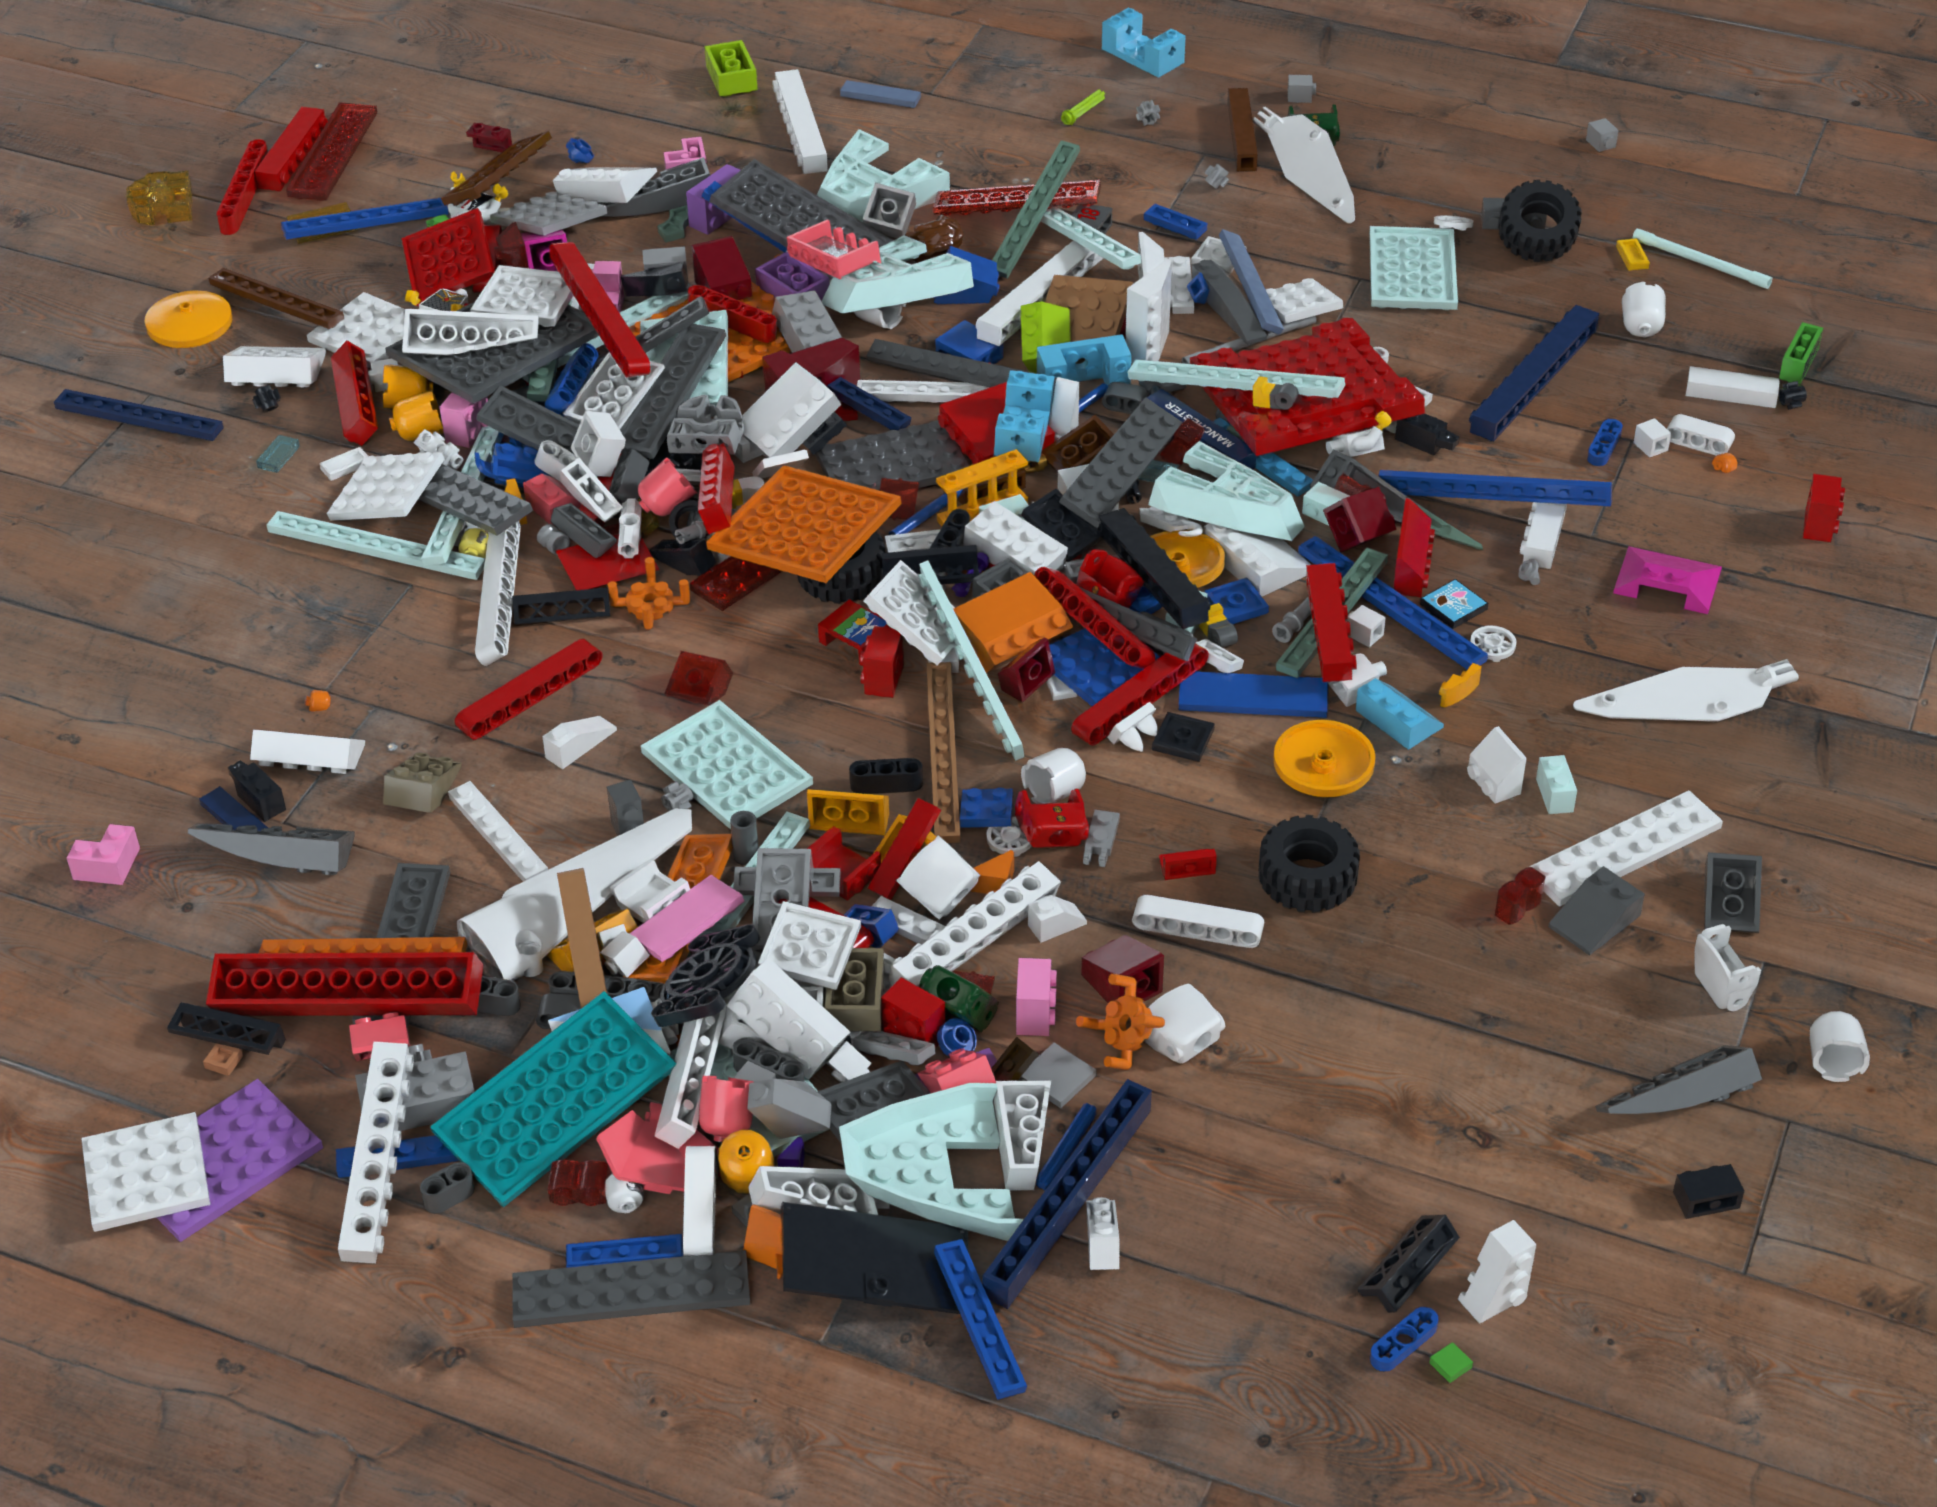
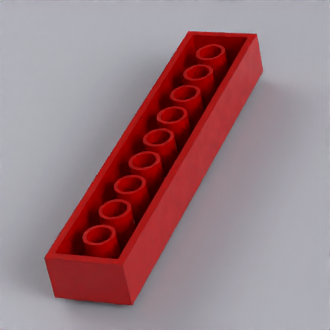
M474 952L214 954L206 1005L210 1009L242 1016H382L398 1012L399 1016L477 1015L484 964Z

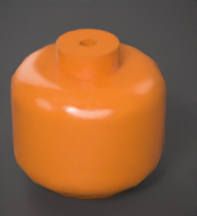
M1731 453L1716 455L1712 461L1714 469L1721 470L1724 473L1737 469L1738 465L1737 459Z
M312 690L310 696H306L305 706H309V710L313 712L327 710L330 707L331 696H329L327 691Z

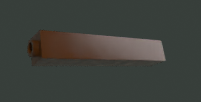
M1228 88L1227 107L1236 171H1257L1258 152L1248 88Z

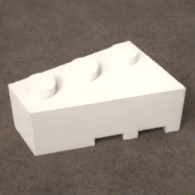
M1515 1220L1490 1232L1477 1258L1481 1264L1476 1274L1475 1272L1470 1273L1467 1280L1471 1284L1467 1292H1461L1458 1297L1461 1304L1479 1324L1511 1306L1522 1304L1527 1298L1536 1243Z

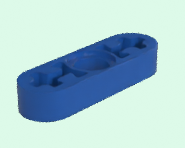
M1607 419L1602 423L1588 450L1587 460L1590 464L1603 466L1608 462L1621 437L1623 425L1620 421ZM1600 441H1606V442H1609V443H1608V444H1605V443H1601Z
M1429 1307L1415 1309L1373 1344L1370 1354L1371 1365L1375 1369L1384 1372L1394 1369L1436 1333L1439 1319L1437 1313ZM1401 1334H1406L1410 1336L1413 1341L1408 1344L1400 1343L1396 1339V1337ZM1388 1352H1390L1389 1358L1386 1357V1356H1384V1355H1386Z

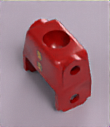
M1093 549L1085 556L1079 570L1076 585L1126 608H1130L1137 598L1144 581L1131 566L1121 559L1107 554L1105 550Z
M1079 789L1071 790L1067 803L1031 804L1026 790L1018 793L1015 803V816L1020 829L1033 847L1079 846L1082 840L1088 838L1089 825Z

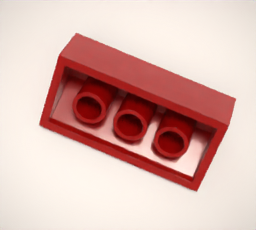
M1405 498L1393 589L1404 596L1421 597L1422 589L1428 587L1429 574L1425 573L1430 572L1431 559L1427 558L1432 557L1433 544L1429 543L1434 542L1435 529H1431L1432 519L1409 498Z

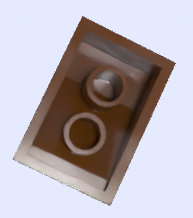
M1094 415L1042 450L1041 454L1045 455L1047 462L1058 473V470L1090 464L1114 434Z

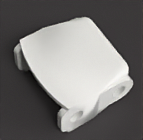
M938 835L934 841L924 847L912 859L901 877L896 881L940 920L942 917L947 916L977 884L980 874Z
M1721 924L1707 928L1697 935L1695 975L1718 1008L1737 1011L1748 1003L1758 984L1761 969L1753 965L1744 966L1728 943L1731 933L1730 926Z
M1188 983L1167 992L1148 1007L1153 1016L1164 1018L1165 1025L1162 1028H1152L1149 1038L1143 1041L1155 1051L1175 1062L1183 1064L1220 1038V1032L1225 1029V1022L1221 1014L1212 1007L1204 995Z

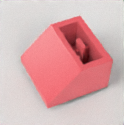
M964 1048L951 1052L949 1054L950 1058L946 1060H935L926 1064L925 1070L918 1073L919 1078L930 1093L967 1083H996L986 1055L964 1050Z

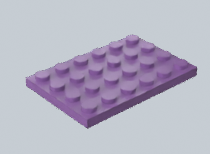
M256 1079L197 1117L211 1205L156 1218L179 1242H182L323 1149L322 1141L262 1082Z

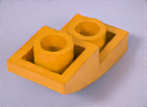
M1472 663L1468 670H1464L1460 676L1453 674L1447 682L1444 681L1439 690V695H1441L1440 706L1444 708L1451 706L1471 694L1479 685L1482 666Z

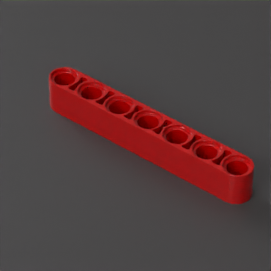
M255 139L248 143L217 210L216 215L219 229L223 235H232L239 230L258 188L255 170L268 153L266 142L262 139Z
M1040 567L1035 571L1034 576L1062 605L1063 609L1126 664L1144 669L1155 661V653L1149 646L1062 572L1048 567Z
M579 639L461 710L457 714L454 724L471 739L477 740L597 667L603 658V654L587 640Z
M1195 643L1188 661L1166 652L1078 716L1071 726L1072 734L1091 746L1098 744L1108 737L1116 724L1147 703L1153 704L1202 668L1208 660V650Z

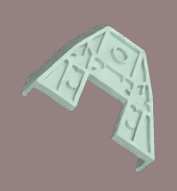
M858 129L833 161L819 188L817 196L863 222L862 219L875 182L915 193V209L935 203L950 193V175L948 171L920 158L893 175L871 166L868 163L889 150V143Z
M904 235L879 248L881 263L873 261L872 264L843 276L842 279L833 276L821 302L824 306L835 311L848 313L956 293L974 287L971 262L946 253L913 265L906 263L905 261L918 258L919 254L926 253L927 250L926 244Z
M1200 441L1185 453L1183 462L1189 464L1193 469L1206 472L1218 479L1212 483L1176 468L1169 467L1155 480L1148 504L1170 514L1243 532L1290 541L1305 527L1291 493L1256 471Z
M967 1083L894 1103L839 1127L846 1174L867 1195L926 1219L1005 1241L1011 1238L1023 1221V1219H1015L1009 1189H954L947 1149H998L1000 1138L992 1102L997 1090V1083Z

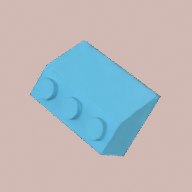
M1375 678L1358 689L1356 711L1408 750L1444 728V724L1393 686Z

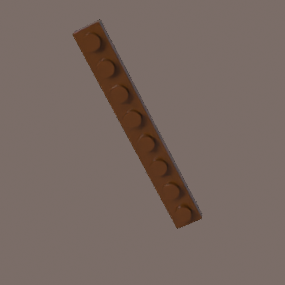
M226 268L220 269L208 278L212 286L327 329L334 328L345 319L343 312Z

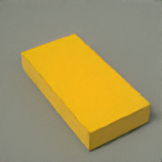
M1637 238L1617 240L1616 248L1628 271L1649 269L1650 262Z

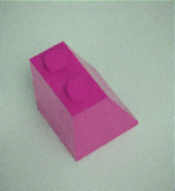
M562 229L544 236L531 232L518 233L521 255L526 268L558 272L550 258V245L567 242L566 233Z

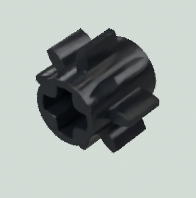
M1798 381L1783 384L1784 389H1780L1778 393L1781 405H1787L1788 410L1802 407V402L1806 401L1807 398L1805 387L1803 385L1798 386Z
M266 385L254 391L256 396H253L252 401L256 409L262 408L263 412H269L279 407L277 402L280 401L281 396L277 388L272 390L270 385Z

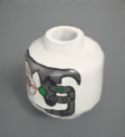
M613 1173L604 1183L606 1200L611 1210L618 1213H630L642 1204L644 1194L641 1184L618 1180Z

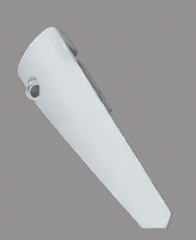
M675 808L511 887L503 894L502 899L457 921L458 937H466L468 943L466 952H474L484 964L483 974L487 977L514 981L522 976L534 977L541 974L543 971L542 959L568 935L557 873L584 868L593 913L613 895L612 885L647 860L658 858L692 831L691 810Z

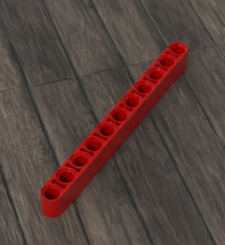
M573 242L551 244L550 258L625 377L649 375L650 361L575 244Z

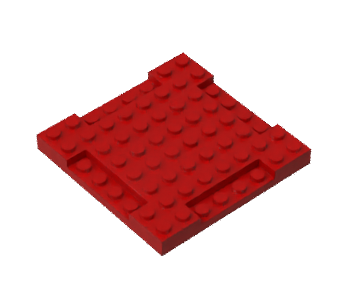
M1342 318L1339 321L1322 323L1319 326L1312 327V335L1310 336L1304 335L1290 341L1284 340L1273 345H1263L1257 349L1240 351L1237 354L1230 347L1190 357V364L1345 378V387L1338 398L1298 394L1297 399L1289 409L1253 406V390L1244 391L1233 388L1202 387L1256 456L1377 426L1379 423L1375 420V416L1380 411L1386 412L1391 417V422L1425 413L1424 396L1406 377H1399L1370 345L1369 335L1353 318Z

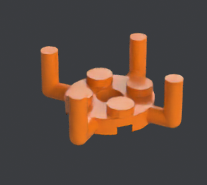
M652 557L645 559L647 582L632 584L631 590L627 593L626 597H618L616 582L611 581L607 584L610 605L612 607H627L630 614L632 612L636 615L637 619L643 620L644 628L647 630L652 629L653 620L662 618L663 613L667 611L670 613L674 605H688L690 603L688 580L683 579L679 581L680 596H673L666 582L656 583L655 562Z
M1113 973L1109 976V983L1125 987V996L1119 997L1107 1004L1105 1019L1078 1016L1076 1025L1094 1030H1105V1042L1122 1051L1121 1058L1106 1056L1104 1065L1110 1068L1129 1070L1132 1066V1052L1142 1047L1140 1044L1144 1039L1149 1038L1152 1028H1162L1165 1025V1020L1162 1017L1153 1016L1150 1008H1147L1143 1003L1145 1001L1136 997L1135 978ZM1130 1017V1019H1131V1026H1130V1028L1127 1029V1028H1126V1022H1127L1128 1018Z

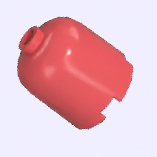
M667 457L644 477L638 485V494L642 499L639 502L641 507L647 513L652 511L661 517L671 514L676 505L689 500L697 493L691 483L682 473L680 474L675 469V465Z
M704 1075L702 1076L699 1104L700 1127L706 1133L714 1135V1141L723 1142L727 1136L738 1130H750L753 1114L747 1109L749 1084L755 1082L728 1077V1080L716 1079L717 1076Z

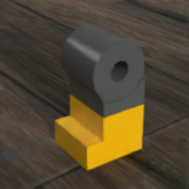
M1259 376L1252 386L1253 406L1289 409L1299 394L1297 387L1293 384L1285 383L1279 385L1268 383V377Z
M1220 603L1211 605L1208 611L1209 621L1199 624L1200 629L1211 642L1222 648L1236 644L1238 642L1237 631L1234 625L1229 623L1224 616L1223 607Z

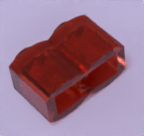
M1532 867L1521 870L1516 875L1515 880L1505 883L1499 889L1495 916L1508 925L1520 921L1526 911L1536 908L1541 903L1546 876Z
M557 1160L552 1162L547 1188L550 1202L560 1206L578 1202L587 1206L607 1203L605 1183L606 1179L611 1175L608 1163L600 1160H587L583 1162Z

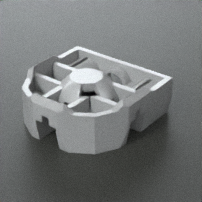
M700 395L690 398L681 404L678 408V418H674L667 434L669 453L703 454V450L709 445L724 443L728 453L735 454L745 430L737 401L726 395H720L715 408V405L710 404L708 395ZM696 439L706 441L707 444H700Z

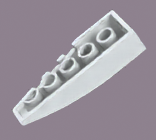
M405 309L402 353L448 356L537 339L539 316Z

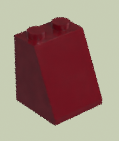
M732 236L692 245L696 285L705 286L736 300L752 297L751 277Z
M838 338L791 354L825 371L826 387L839 377L854 385L860 380L859 345L844 338Z
M783 350L762 357L765 392L795 362L826 386L825 371Z
M1379 487L1349 496L1323 509L1340 553L1397 530L1395 519L1390 514L1386 505V497Z
M1124 935L1083 956L1081 975L1107 1003L1125 996V987L1110 984L1109 976L1114 973L1133 977L1136 980V997L1147 1001L1163 992L1164 955Z

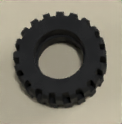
M1533 180L1532 183L1527 181L1522 183L1521 187L1519 185L1514 187L1506 195L1502 203L1498 221L1500 239L1504 240L1503 244L1507 249L1511 248V252L1517 256L1519 254L1524 260L1533 259V262L1545 260L1547 262L1552 261L1553 257L1556 259L1562 257L1575 244L1580 228L1582 211L1577 198H1572L1573 193L1568 189L1564 190L1563 185L1559 183L1557 185L1552 184V181L1546 180V182ZM1530 213H1542L1551 217L1557 225L1549 229H1538L1527 224L1522 217Z
M875 531L827 583L797 575L798 582L812 597H819L824 602L833 601L835 604H840V602H845L849 599L853 602L856 599H865L883 580L882 553H885L883 539Z
M1306 815L1304 818H1299V816L1291 817L1289 821L1284 819L1277 823V827L1274 825L1269 829L1261 841L1258 869L1259 881L1264 891L1268 895L1271 894L1270 898L1276 903H1283L1282 905L1285 908H1296L1298 912L1312 910V913L1320 912L1321 909H1326V911L1333 909L1335 904L1339 906L1352 895L1357 885L1360 861L1358 843L1346 828L1342 829L1339 823L1335 821L1329 822L1325 817L1320 816L1319 819L1313 818V815ZM1309 859L1321 862L1325 866L1306 868L1294 864L1293 861Z

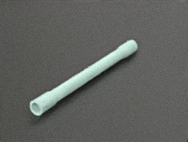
M1639 228L1633 234L1632 239L1637 238L1642 244L1654 246L1736 276L1762 288L1768 289L1772 283L1773 278L1768 275L1745 269L1657 237L1655 234Z

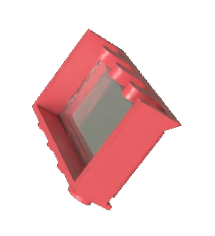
M830 220L822 221L787 237V251L790 257L838 279H842L843 276L872 264L873 261L881 263L878 241L868 243V240L863 238L858 241V248L856 236L851 232L846 235V242H844L841 227L833 229L834 237L832 236Z

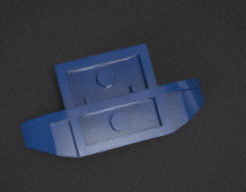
M495 443L491 462L483 461L480 459L479 453L475 452L477 468L485 476L493 478L496 484L507 485L506 480L515 478L518 487L524 488L523 483L540 474L550 476L536 466L535 458L538 451L533 447Z

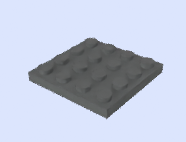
M898 1061L818 1091L819 1094L831 1103L830 1130L840 1142V1126L891 1104L931 1094L904 1061Z

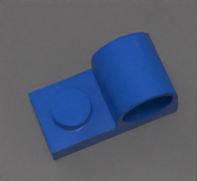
M855 904L844 914L846 917L861 920V925L866 927L874 937V943L871 945L874 948H881L899 930L891 909Z

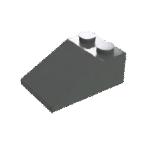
M1708 852L1705 861L1704 882L1705 929L1724 924L1725 926H1730L1733 932L1759 933L1762 856Z
M1603 866L1583 882L1550 921L1548 927L1590 956L1641 916L1645 894Z

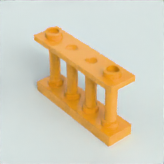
M1015 449L936 478V483L947 494L948 505L947 511L937 514V522L942 527L949 514L955 509L967 511L970 521H972L979 515V506L1019 494L1028 503V497L1017 486V469L1027 466L1028 461ZM1008 473V488L997 492V476ZM988 480V496L977 499V484ZM968 487V503L957 507V491Z

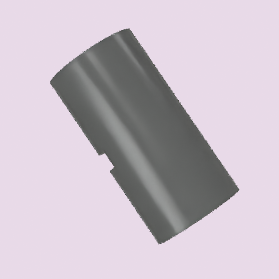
M738 811L730 818L733 856L738 864L747 865L759 848L756 816L752 812Z

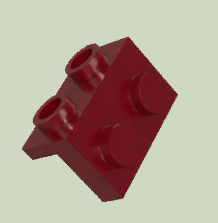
M473 123L466 132L467 137H472L473 147L503 152L512 145L511 130L500 126Z

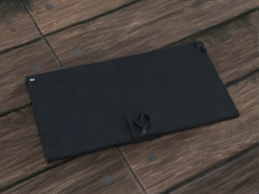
M788 1202L781 1203L783 1291L862 1301L865 1304L888 1307L893 1305L960 1314L935 1257L934 1248L935 1245L963 1239L968 1251V1230L946 1224Z

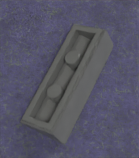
M572 503L553 509L551 523L593 557H600L617 542L614 536Z

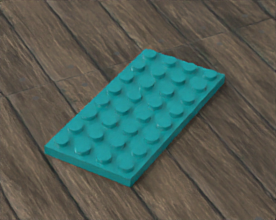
M603 991L430 1126L431 1131L460 1162L470 1166L472 1175L504 1208L670 1075L677 1063Z

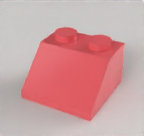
M545 474L535 476L523 483L525 500L531 504L533 511L549 524H552L551 517L554 508L572 503L577 508L581 505L560 481Z
M398 1012L382 1015L383 1019L372 1021L371 1018H361L355 1020L354 1025H349L352 1052L356 1061L371 1059L374 1041L408 1044V1047H410L405 1016H399Z

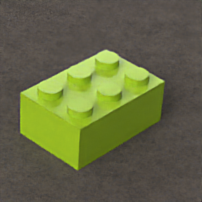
M742 40L704 46L706 68L719 96H731L732 94L749 93L758 90L756 68Z

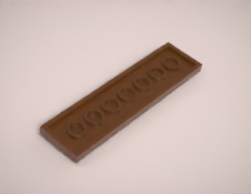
M546 131L513 143L441 198L444 206L448 204L456 206L463 203L464 199L469 198L472 201L481 197L480 193L490 190V186L499 183L501 178L510 174L509 171L517 169L519 167L518 164L529 160L528 157L538 153L537 150L546 147V142L552 139L550 132Z

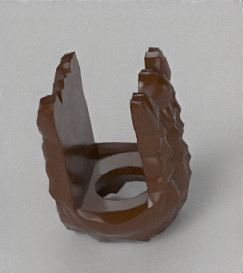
M939 215L935 221L917 224L914 226V231L906 233L905 236L926 244L927 252L919 254L918 258L913 259L915 263H919L946 254L950 246L959 248L963 243L964 232L957 220Z

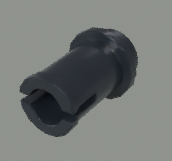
M1138 479L1126 493L1127 501L1131 504H1134V496L1137 503L1142 499L1138 488Z

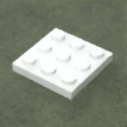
M1311 278L1304 279L1296 284L1288 283L1277 289H1266L1279 319L1285 324L1343 308L1342 299Z
M783 901L758 961V966L769 958L792 979L837 990L861 928V920Z

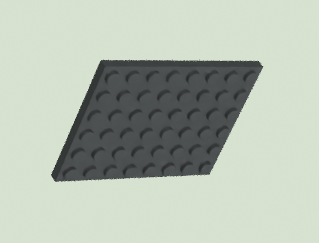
M475 302L459 309L457 312H470ZM567 305L555 326L544 327L538 325V338L448 356L402 353L403 339L386 347L385 350L386 356L474 404L494 393L500 385L505 387L514 383L516 380L564 356L566 353L597 338L599 335L584 312Z

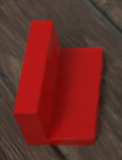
M1200 849L1159 855V862L1165 880L1216 874L1217 855L1215 849Z

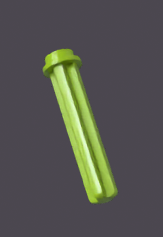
M1098 89L1071 109L1063 111L1061 116L1062 122L1065 125L1074 124L1077 118L1105 99V92Z

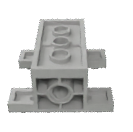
M758 848L756 867H735L733 889L742 895H754L753 925L761 938L751 949L759 953L763 952L782 905L777 903L780 899H786L789 903L808 907L809 896L839 897L840 868H814L811 849Z

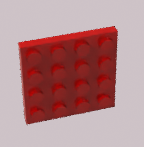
M478 208L401 238L411 288L423 298L433 295L440 289L455 292L458 289H463L489 279L494 274L483 218Z

